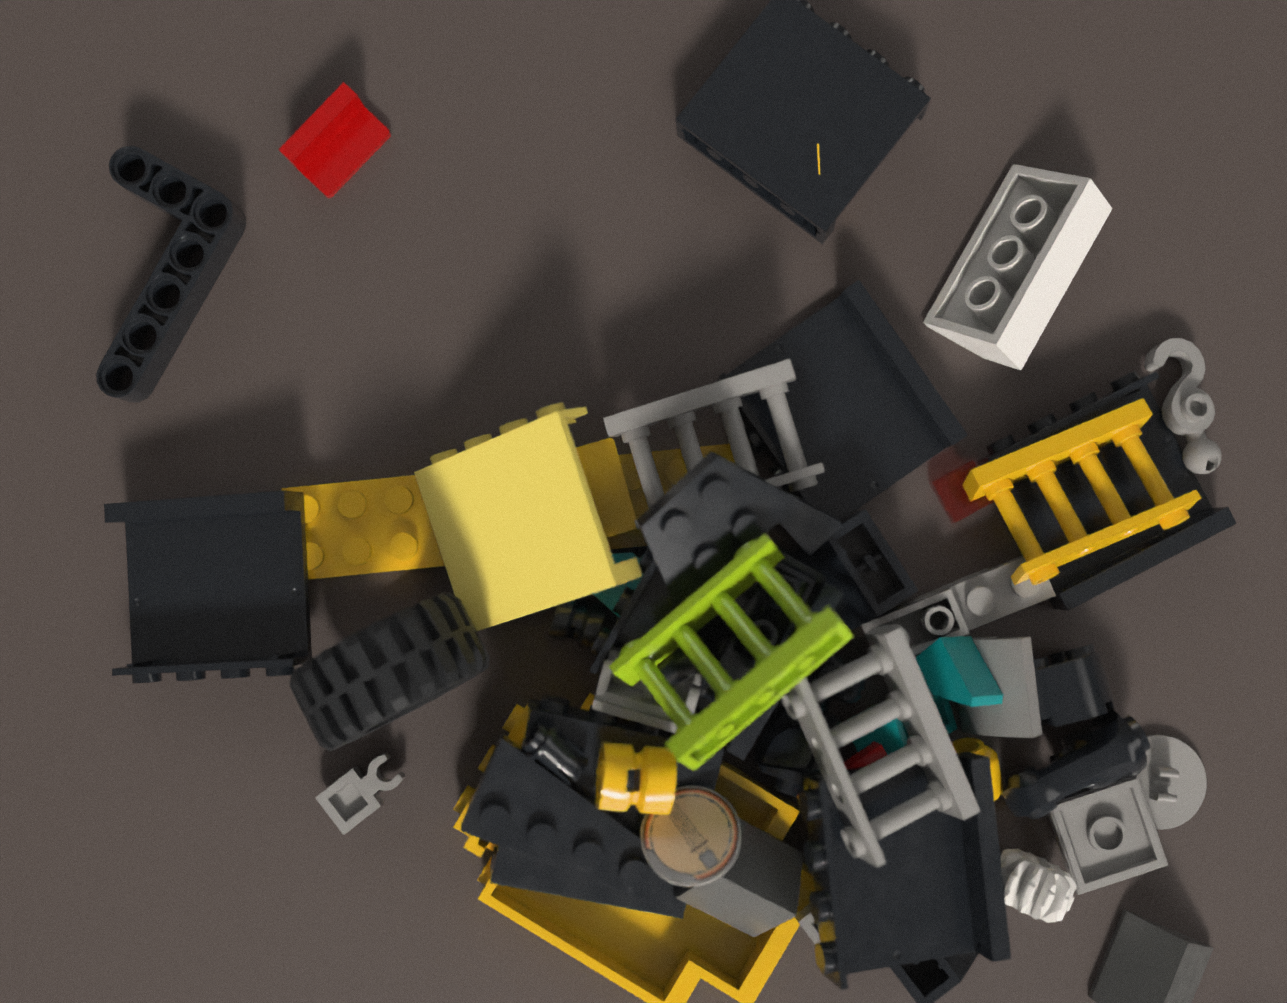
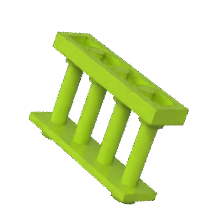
M763 534L757 540L743 545L735 554L733 561L641 639H635L626 644L619 652L618 658L608 666L613 674L631 687L640 679L677 727L675 730L676 735L665 743L679 762L692 770H696L853 637L829 606L821 613H812L774 569V566L784 556L766 534ZM757 580L797 626L796 634L780 647H773L734 601ZM718 613L757 660L755 668L740 681H733L696 635V632ZM679 646L717 694L715 702L701 714L693 715L657 667L660 662Z

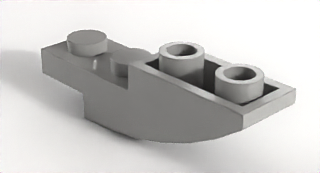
M1022 555L993 568L982 569L888 610L861 626L864 633L880 625L902 627L913 655L922 653L940 637L964 636L969 634V630L1056 595L1050 580L1037 585H1032L1030 579L1017 585L1013 584L1010 576L1020 564L1026 562Z

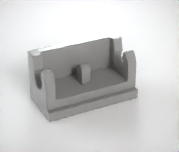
M612 646L608 659H605L592 709L675 733L677 727L641 679L631 687L610 670L608 666L618 658L619 652L622 649ZM700 672L675 684L673 687L693 715L695 714L704 677Z

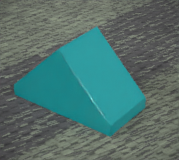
M971 636L940 637L915 658L930 694L970 707L1002 704L1003 693Z

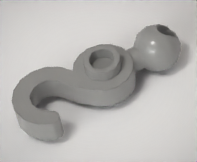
M1170 338L1154 346L1146 355L1144 368L1152 372L1162 367L1169 356L1176 358L1180 362L1183 371L1182 376L1172 386L1164 400L1162 407L1163 420L1173 433L1186 436L1188 444L1182 452L1186 468L1195 474H1209L1218 468L1222 460V453L1218 444L1207 438L1205 434V429L1211 425L1215 415L1214 403L1210 396L1204 390L1197 388L1204 377L1206 370L1205 361L1200 350L1192 342L1183 338Z

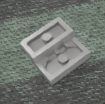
M997 636L972 637L978 651L1003 693L1002 704L973 707L958 703L961 732L984 736L1034 738L1042 735L1031 636L997 638Z

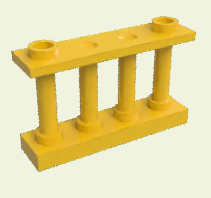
M1144 398L970 470L962 485L970 501L985 495L989 501L994 500L1026 561L1020 564L1010 576L1014 585L1030 579L1032 585L1040 584L1058 575L1060 571L1057 567L1157 524H1160L1162 529L1166 530L1190 517L1188 510L1201 499L1197 489L1174 499L1139 438L1142 435L1140 429L1153 415ZM1114 442L1116 447L1121 446L1156 507L1133 517L1130 516L1097 457L1100 447ZM1069 460L1074 465H1080L1112 523L1111 526L1090 535L1086 533L1054 474L1057 471V465ZM1029 478L1031 483L1037 482L1069 544L1044 554L1011 492L1014 489V483Z

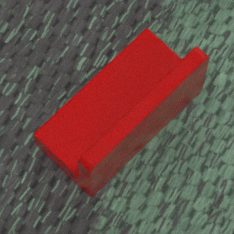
M343 82L278 150L327 198H332L391 137V132L363 105L358 95Z

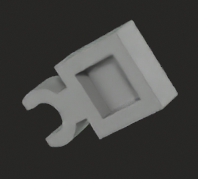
M388 752L378 755L371 761L366 776L355 766L315 797L343 835L385 803L377 791L392 790L404 780L406 775L403 771L392 779H386L381 775V764L391 757Z

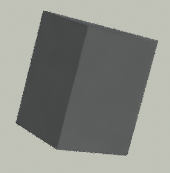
M739 818L742 842L738 857L732 867L722 877L709 884L696 887L678 885L673 895L675 898L752 937H756L797 916L804 853Z
M1123 909L1088 996L1097 1003H1192L1214 948Z

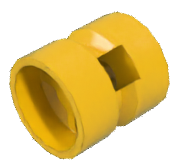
M603 742L599 751L596 772V808L599 810L625 812L631 804H634L640 813L669 815L674 801L677 773L676 758L669 748L645 746L640 753H635L631 744ZM628 769H635L634 788L626 787Z

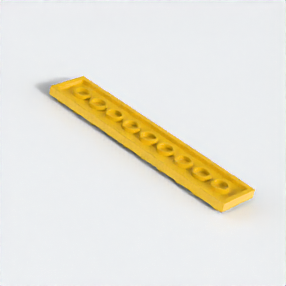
M729 444L700 447L703 458L712 451L735 463ZM681 449L651 451L664 494L688 473ZM632 453L621 454L619 459L635 515L638 519L649 508ZM415 475L281 488L282 491L303 492L308 580L445 566ZM640 529L606 538L610 550L647 546Z

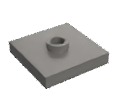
M1125 775L1101 788L1089 789L1087 787L1058 801L1056 803L1057 808L1047 814L1066 871L1077 885L1075 890L1077 895L1168 866L1138 775Z

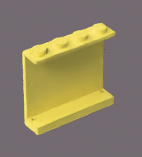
M563 402L546 406L536 411L537 420L528 423L527 418L504 424L499 427L500 436L492 438L491 434H485L464 442L465 451L458 453L457 449H451L430 457L432 465L414 472L454 594L461 600L476 631L643 576L637 557L617 564L614 563L568 425L576 423V418L588 414L586 406L565 409Z

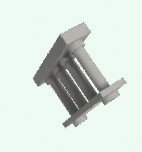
M790 359L603 418L609 437L621 436L623 443H629L648 508L664 495L647 440V436L651 435L649 427L667 421L669 429L674 428L687 472H689L703 459L692 423L697 421L694 412L713 407L715 415H721L735 464L759 476L739 411V407L743 406L741 397L759 392L761 400H767L789 473L766 479V481L776 487L788 484L789 491L794 492L817 485L816 475L825 472L822 462L807 466L785 395L786 392H789L787 383L796 380ZM634 520L637 530L640 529L637 521Z
M880 625L865 633L870 645L867 649V655L809 684L805 677L781 697L790 716L793 719L798 718L822 776L827 783L829 792L845 826L841 830V836L847 849L853 857H859L876 867L886 863L877 841L937 809L961 820H966L981 812L902 627ZM876 672L883 675L890 691L887 694V700L828 730L817 702ZM896 718L903 721L910 737L906 741V746L848 775L837 750L838 748ZM915 764L922 766L929 781V784L926 785V791L868 821L857 795Z

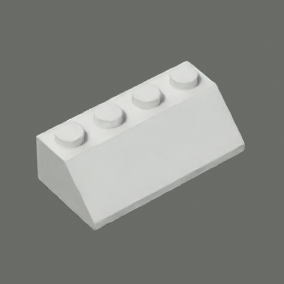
M1013 164L923 323L986 360L1022 370L1113 208L1091 178Z

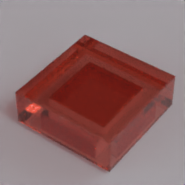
M973 460L929 483L951 523H956L994 502V500L989 501L986 495L970 501L962 485L970 470L977 467Z

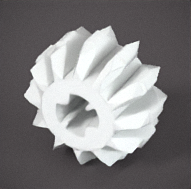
M1018 848L1003 850L1000 858L1005 904L1014 907L1020 913L1028 914L1034 919H1042L1047 923L1062 921L1066 911L1070 910L1075 898L1073 894L1077 885L1071 875L1061 870L1058 865L1048 862L1045 858L1035 856L1031 852H1024Z

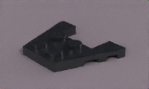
M712 451L636 520L657 569L665 582L675 609L733 561L735 554L743 545L759 539L777 523L784 527L809 556L843 526L830 513L806 503L803 499L790 492H785L758 475ZM718 613L699 629L696 635L699 637L708 635L715 643L730 627Z

